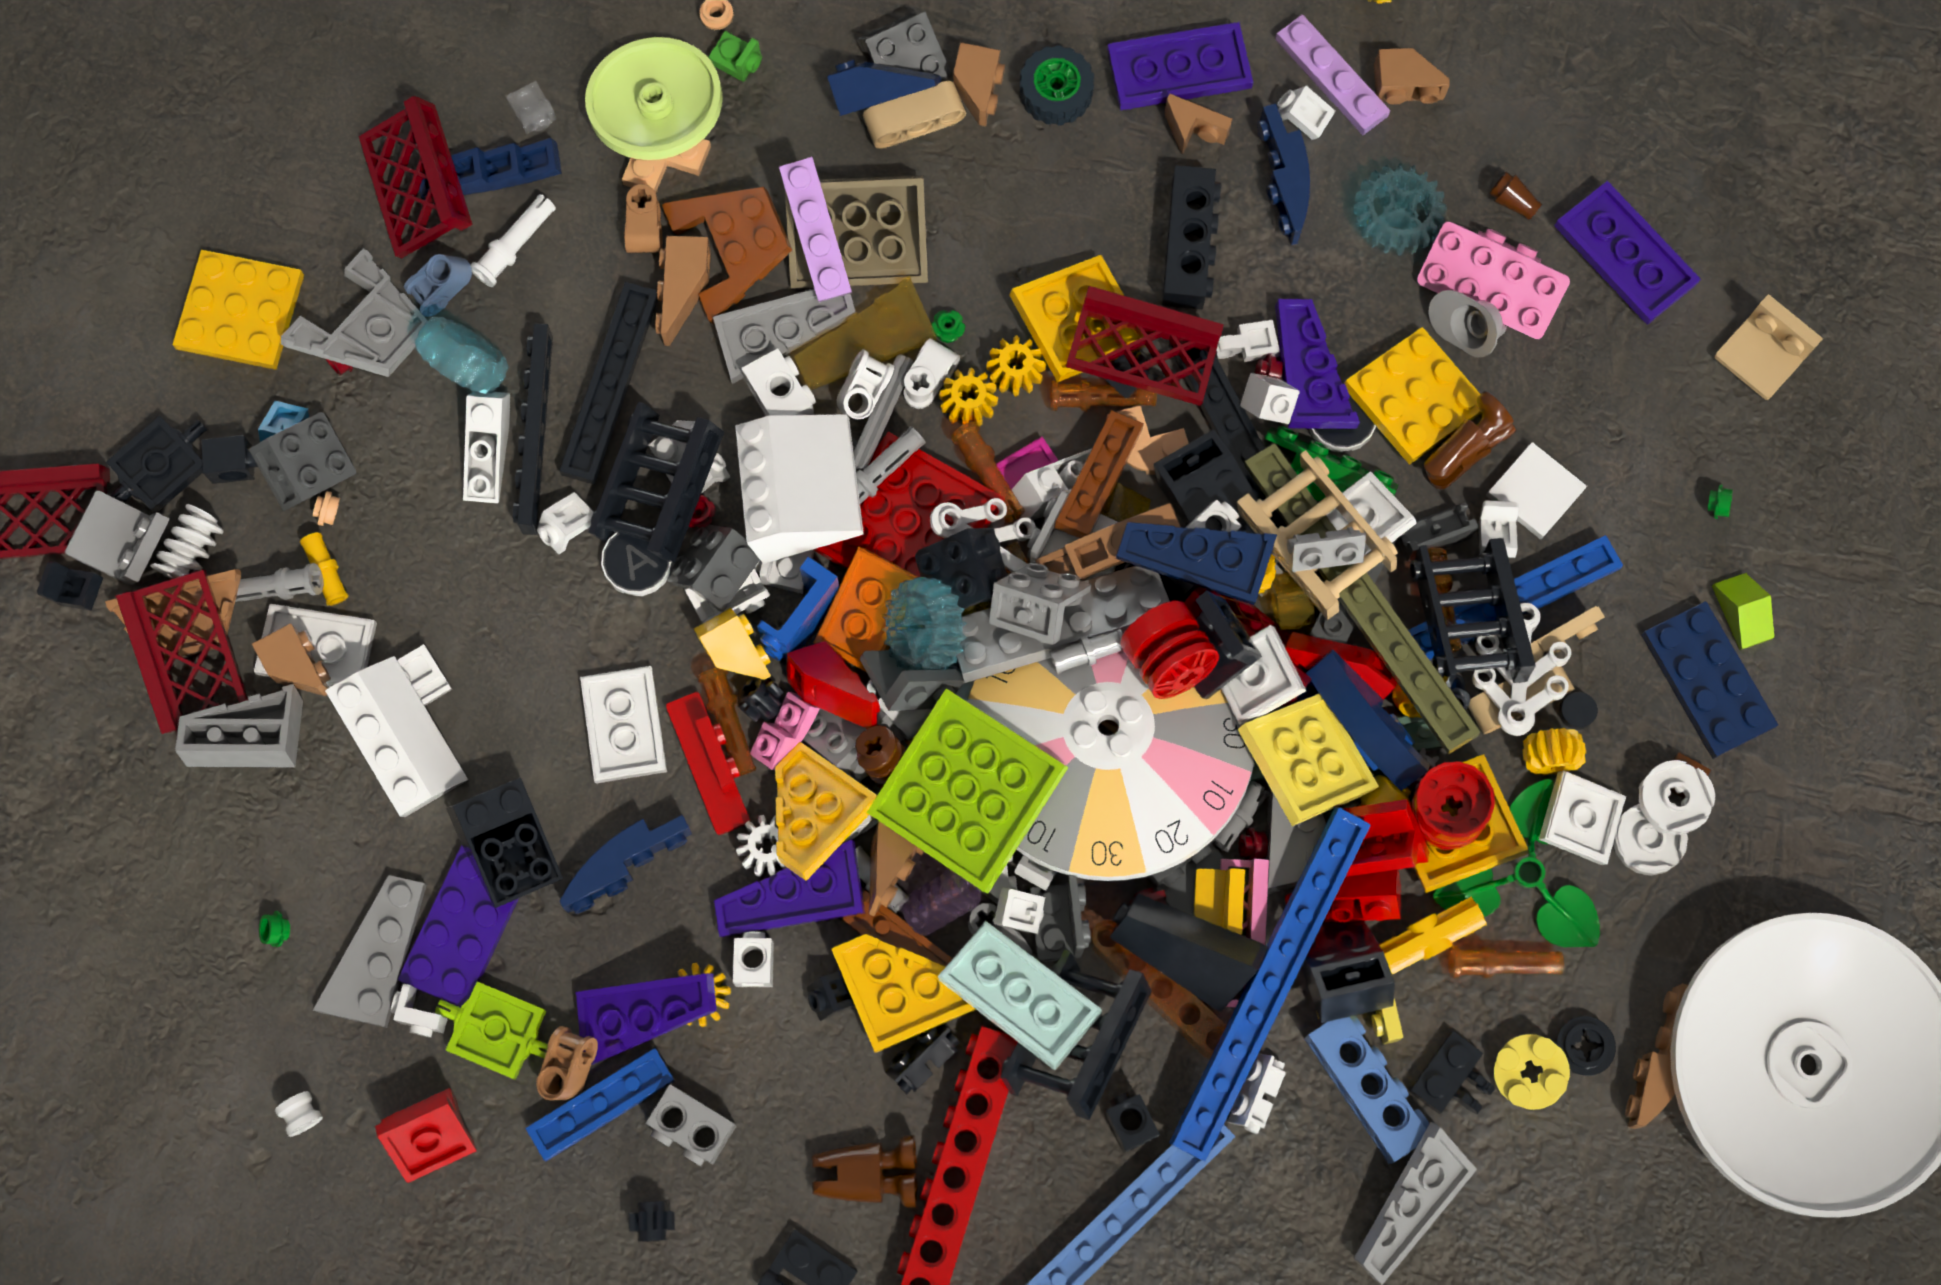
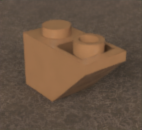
M960 43L953 72V82L959 97L977 123L986 126L988 115H995L998 95L993 93L996 84L1002 85L1005 64H1000V50Z
M1413 48L1379 49L1374 63L1376 95L1382 102L1401 104L1405 101H1421L1422 103L1430 104L1444 100L1450 85L1449 78Z
M290 623L252 643L267 675L276 683L286 686L294 684L297 689L322 696L327 695L325 690L329 687L326 682L331 680V677L321 660L315 663L310 653L315 647L305 630L299 632Z

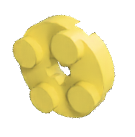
M1535 1034L1521 1035L1508 1041L1498 1053L1494 1065V1078L1501 1094L1514 1105L1530 1110L1546 1108L1557 1102L1566 1091L1570 1077L1569 1063L1562 1049L1550 1039ZM1532 1061L1534 1066L1541 1065L1543 1073L1538 1074V1081L1535 1083H1531L1529 1078H1522L1521 1071L1526 1069L1525 1062Z

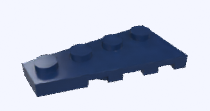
M1127 522L1115 559L1254 605L1277 534H1252L1243 531L1228 532L1206 528L1191 529L1170 525Z

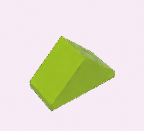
M1747 573L1712 585L1739 650L1774 638L1771 595Z

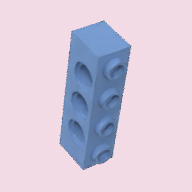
M1355 1015L1326 1022L1307 1035L1304 1040L1388 1164L1394 1163L1417 1147L1429 1126V1122L1419 1109L1413 1110L1405 1098L1409 1094L1397 1077L1393 1079L1384 1068L1387 1065L1386 1059L1376 1046L1370 1047L1362 1036L1366 1031ZM1342 1044H1350L1356 1049L1357 1060L1355 1063H1347L1342 1060L1339 1053ZM1364 1075L1373 1076L1378 1081L1379 1089L1376 1095H1369L1363 1091L1361 1080ZM1386 1107H1393L1399 1112L1400 1122L1397 1127H1391L1384 1122L1383 1111Z

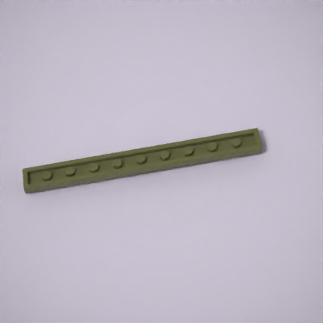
M1275 443L1245 461V468L1266 498L1297 476ZM1305 487L1278 507L1276 512L1285 525L1288 526L1315 506L1317 502ZM1325 515L1300 535L1319 533L1320 538H1325V532L1337 530ZM1353 564L1319 568L1317 570L1325 581H1332ZM1365 573L1341 591L1338 600L1446 753L1449 755L1479 736L1480 730L1368 573Z

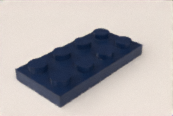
M1707 601L1641 634L1712 759L1778 726L1777 721Z

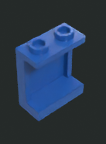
M807 557L800 567L804 588L809 592L780 630H776L762 620L757 625L760 641L764 644L763 649L777 661H780L782 658L787 660V653L803 648L825 618L839 588L838 576L810 557Z

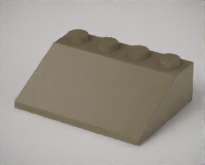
M923 175L819 180L850 286L928 283ZM785 190L787 232L792 251L789 253L791 289L814 288Z

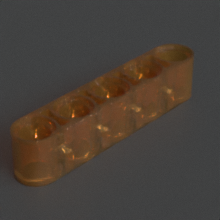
M1109 919L1100 921L1091 933V948L1124 980L1128 973L1124 959L1135 954L1119 943L1109 948L1102 946L1097 939L1098 933L1102 930L1113 931L1116 923ZM1142 960L1144 969L1141 973L1144 974L1150 988L1152 983L1160 980L1168 983L1171 989V995L1165 999L1157 998L1151 992L1147 1003L1204 1057L1210 1059L1214 1050L1208 1047L1206 1036L1210 1032H1218L1222 1035L1227 1025L1194 994ZM1184 1006L1194 1008L1198 1015L1197 1022L1192 1025L1184 1024L1179 1018V1009Z

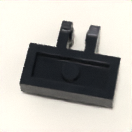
M1452 1031L1409 1092L1438 1114L1443 1112L1452 1098L1469 1111L1478 1114L1482 1106L1475 1098L1459 1090L1460 1086L1466 1079L1480 1092L1490 1096L1494 1092L1495 1087L1480 1074L1472 1071L1484 1053Z

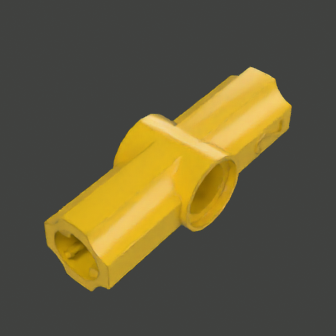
M1469 897L1437 915L1433 913L1406 927L1407 931L1379 945L1384 952L1393 975L1421 959L1427 960L1453 946L1452 943L1481 929L1487 923L1478 904L1472 897Z

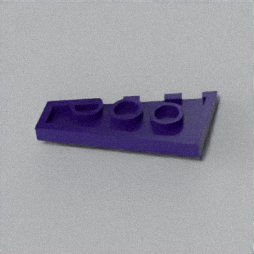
M1278 299L1275 309L1280 357L1283 363V381L1300 391L1288 428L1357 429L1360 423L1356 411H1352L1348 400L1350 395L1346 385L1342 384L1336 370L1338 367L1334 355L1330 354L1325 342L1327 337L1312 299Z
M849 840L841 844L807 881L789 868H786L760 882H754L714 900L719 937L723 938L741 935L744 932H758L864 914L865 908L855 841Z
M713 973L576 992L580 1037L590 1036L598 1042L597 1054L591 1065L717 1011Z

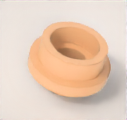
M705 0L700 8V19L707 28L720 30L732 22L733 8L727 0ZM714 12L722 13L720 17H711Z
M330 491L326 492L325 497L318 496L312 516L319 518L318 525L323 526L324 523L333 525L340 498L332 496Z

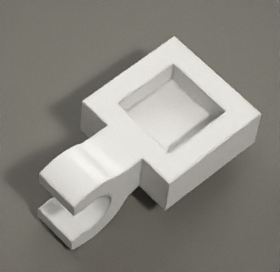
M1273 320L1239 325L1237 329L1238 335L1221 336L1216 350L1217 359L1229 358L1241 352L1244 362L1264 359L1268 354L1278 357L1280 349Z

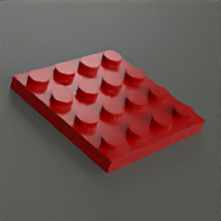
M887 432L876 448L869 465L899 437ZM918 449L877 486L878 491L873 498L869 496L860 504L863 535L814 549V551L847 570L857 548L863 547L920 577L915 559L916 552L945 539L935 534L930 525V515L936 506L942 503H953L961 510L982 506L994 498H999L1004 503L1006 502L1003 496ZM991 504L990 510L992 514L997 516L999 509L996 505ZM946 514L944 517L945 522L952 526L953 519L950 515ZM983 519L968 523L967 525L972 528H989L992 522ZM921 580L909 607L928 617L931 612Z

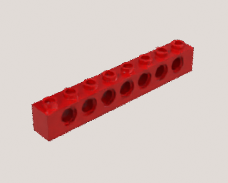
M982 1026L979 1035L971 1034L965 1054L972 1057L968 1071L960 1069L954 1091L961 1092L956 1107L949 1105L943 1127L949 1128L945 1143L938 1141L932 1163L938 1165L934 1180L926 1178L920 1200L927 1202L923 1216L915 1214L909 1237L915 1238L911 1253L903 1252L897 1274L904 1276L901 1285H910L916 1278H925L929 1281L930 1285L950 1284L1009 1092L1000 1076L1004 1061L1012 1055L1018 1042L1008 1034ZM984 1060L994 1061L999 1068L997 1076L989 1080L983 1079L977 1072L979 1063ZM976 1095L983 1097L988 1104L986 1112L979 1116L970 1114L966 1109L967 1100ZM967 1131L975 1136L977 1144L972 1151L962 1152L956 1148L954 1141L959 1133ZM959 1168L964 1172L965 1182L960 1188L951 1189L945 1185L943 1176L948 1169ZM946 1204L953 1209L954 1218L950 1224L940 1226L933 1221L932 1211L937 1205ZM927 1241H936L943 1249L942 1257L935 1263H927L921 1257V1247Z

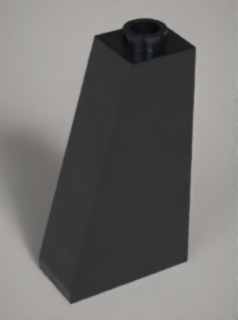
M1139 893L1130 905L1123 902L1112 918L1116 926L1110 935L1111 939L1220 1013L1258 971L1268 949L1267 946Z

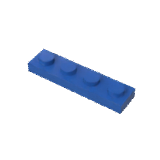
M654 1048L528 1126L526 1130L543 1160L548 1161L675 1082V1079L657 1049Z

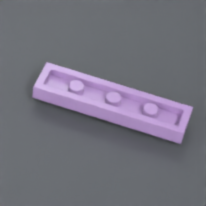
M1303 14L1277 33L1275 40L1362 135L1389 116L1390 109Z
M810 157L779 166L818 302L852 293L813 158Z

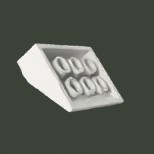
M847 414L765 416L735 426L746 540L763 564L864 534L850 421Z

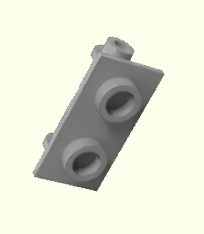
M1352 527L1325 532V538H1320L1319 533L1295 534L1293 539H1287L1289 554L1292 553L1291 570L1296 572L1363 563L1366 534L1361 533L1360 530H1353Z

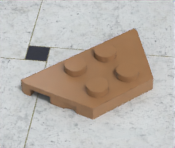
M238 569L208 576L226 634H228L241 579V571ZM199 580L186 583L179 598L197 606L203 595ZM177 586L165 591L174 594ZM159 592L145 596L149 611L162 617L171 598ZM117 599L105 601L106 607L110 612H115L125 625ZM176 601L167 620L185 629L194 610ZM205 602L202 609L209 612L207 603ZM199 613L190 632L208 640L215 628L212 619ZM152 618L154 627L156 628L159 621ZM164 624L158 635L160 645L173 651L182 633ZM187 636L178 654L186 657L202 653L205 644ZM217 636L213 643L221 647ZM163 652L165 660L168 661L170 655Z

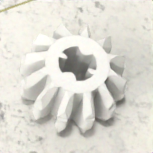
M760 815L758 817L759 827L756 828L750 821L745 823L747 830L751 834H738V841L747 845L738 847L736 852L738 856H747L742 862L745 869L751 868L756 864L754 873L760 877L763 874L764 868L768 867L771 877L776 874L774 866L779 864L783 870L787 867L779 861L776 855V845L771 846V853L765 854L763 848L758 851V848L763 846V840L770 839L772 844L778 842L776 816L772 818L770 825H767L765 816Z

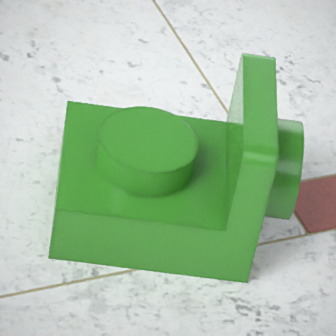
M725 31L708 58L714 67L744 82L750 72L754 73L758 69L762 55L758 40L752 38L747 43Z

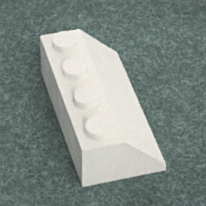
M395 656L362 669L325 690L399 816L407 817L468 781L467 776Z

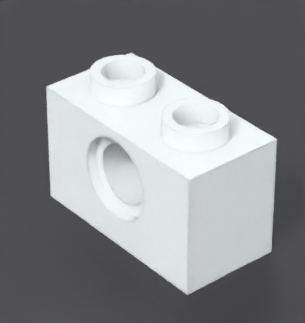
M778 348L741 368L744 381L765 416L814 415L813 404L816 403V400L810 388L806 384L801 387L795 377L799 372L790 356L784 358ZM778 386H786L790 389L783 396H777L772 393Z

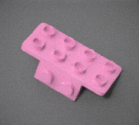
M1451 221L1445 222L1417 277L1418 283L1436 293L1454 290L1463 293L1475 301L1485 300L1490 302L1499 310L1503 324L1532 338H1541L1569 286V277L1542 264L1541 259L1536 257L1538 251L1522 243H1519L1516 248L1504 242L1506 236L1488 228L1486 233L1480 230L1478 233H1475Z

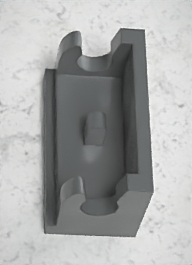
M1463 502L1455 507L1416 520V524L1398 537L1397 541L1406 562L1414 560L1419 546L1427 545L1428 553L1431 554L1471 539L1478 529V525L1475 519L1468 520L1466 515L1467 503Z

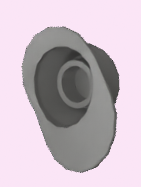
M1445 290L1438 293L1429 304L1428 314L1431 325L1436 333L1474 357H1485L1492 353L1497 345V339L1507 329L1502 322L1499 310L1494 304L1485 300L1475 301L1463 293L1454 290Z

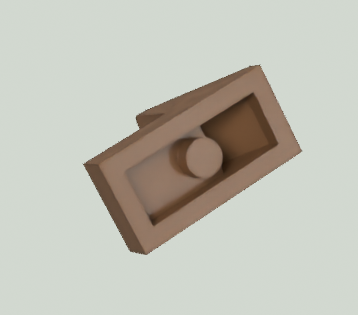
M1169 94L1164 115L1182 154L1192 133L1198 134L1206 142L1225 144L1232 124L1231 118L1172 94Z

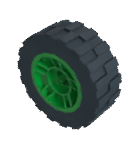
M1057 45L1051 48L1049 46L1044 47L1043 50L1034 52L1032 57L1025 61L1024 69H1021L1020 100L1024 104L1026 112L1033 115V118L1037 121H1043L1047 125L1058 124V126L1064 125L1067 122L1072 123L1079 116L1082 117L1086 112V108H1089L1094 90V73L1091 72L1092 67L1089 62H1086L1085 57L1081 53H1076L1072 48L1068 47L1067 49ZM1053 83H1058V86L1061 88L1053 89Z

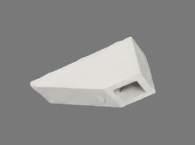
M475 390L467 395L463 500L499 503L509 433L511 393Z
M1092 448L1025 473L1008 493L1022 518H1030L1032 521L1043 517L1046 506L1052 497L1058 499L1062 490L1070 494Z

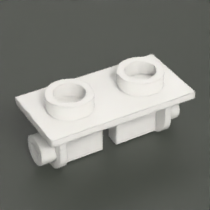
M1257 1055L1230 1110L1231 1114L1227 1121L1228 1123L1245 1126L1244 1129L1258 1134L1260 1128H1265L1273 1104L1262 1099L1264 1093L1272 1097L1277 1096L1286 1074L1283 1071L1284 1063L1275 1060V1057L1272 1055Z

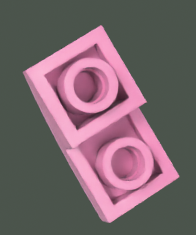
M788 692L774 724L763 722L750 755L771 770H775V766L803 740L820 708L804 702L797 693Z

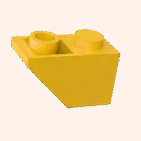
M729 608L694 628L696 635L716 668L764 680L771 676L766 668V665L771 663L761 644L754 646L749 635L754 633V630L744 614L738 617L733 609Z

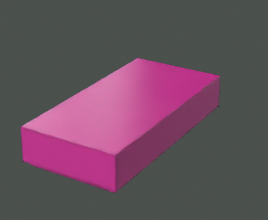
M1042 436L984 470L983 476L992 490L1003 496L1006 501L1009 499L1008 493L1025 473L1057 462L1058 459Z

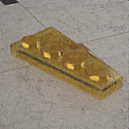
M908 276L899 282V286L889 293L885 292L875 299L874 303L858 314L857 312L848 318L846 323L834 332L830 331L797 354L795 362L804 383L810 390H814L848 376L853 361L862 349L868 351L870 357L879 362H884L899 354H904L923 346L930 338L936 341V334L912 280Z

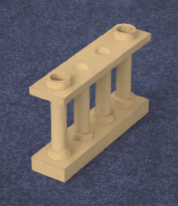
M1305 450L1300 454V463L1304 471L1264 501L1259 499L1255 502L1248 493L1237 501L1238 513L1255 534H1277L1272 554L1324 617L1329 620L1339 612V601L1337 599L1340 597L1339 593L1380 562L1385 565L1390 573L1394 571L1397 565V557L1395 555L1398 552L1387 537L1380 538L1331 481L1327 476L1330 472L1324 462L1317 456L1313 459ZM1314 482L1326 497L1287 527L1281 526L1277 528L1270 520L1272 512L1310 483ZM1335 508L1349 523L1341 530L1352 527L1353 530H1360L1361 533L1366 534L1365 543L1372 551L1364 556L1363 563L1353 564L1332 581L1326 580L1322 582L1315 574L1317 569L1296 572L1291 570L1292 553L1289 554L1287 539H1293L1295 534L1300 535Z

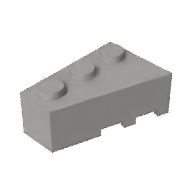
M294 684L282 687V691L264 696L260 694L249 696V700L230 706L222 704L180 716L175 751L187 767H295L303 699Z
M1269 786L1267 808L1268 852L1265 858L1269 860L1267 894L1296 886L1326 825L1322 813L1291 826Z

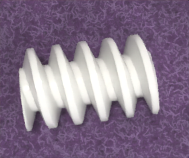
M186 504L185 508L191 515L181 514L178 517L179 522L185 528L176 526L171 529V533L177 540L165 539L164 541L165 547L170 552L158 551L156 557L163 565L155 563L150 565L154 570L170 579L190 574V569L202 570L196 558L208 559L210 555L203 549V546H216L217 543L210 536L211 532L223 534L224 532L213 516L190 504Z

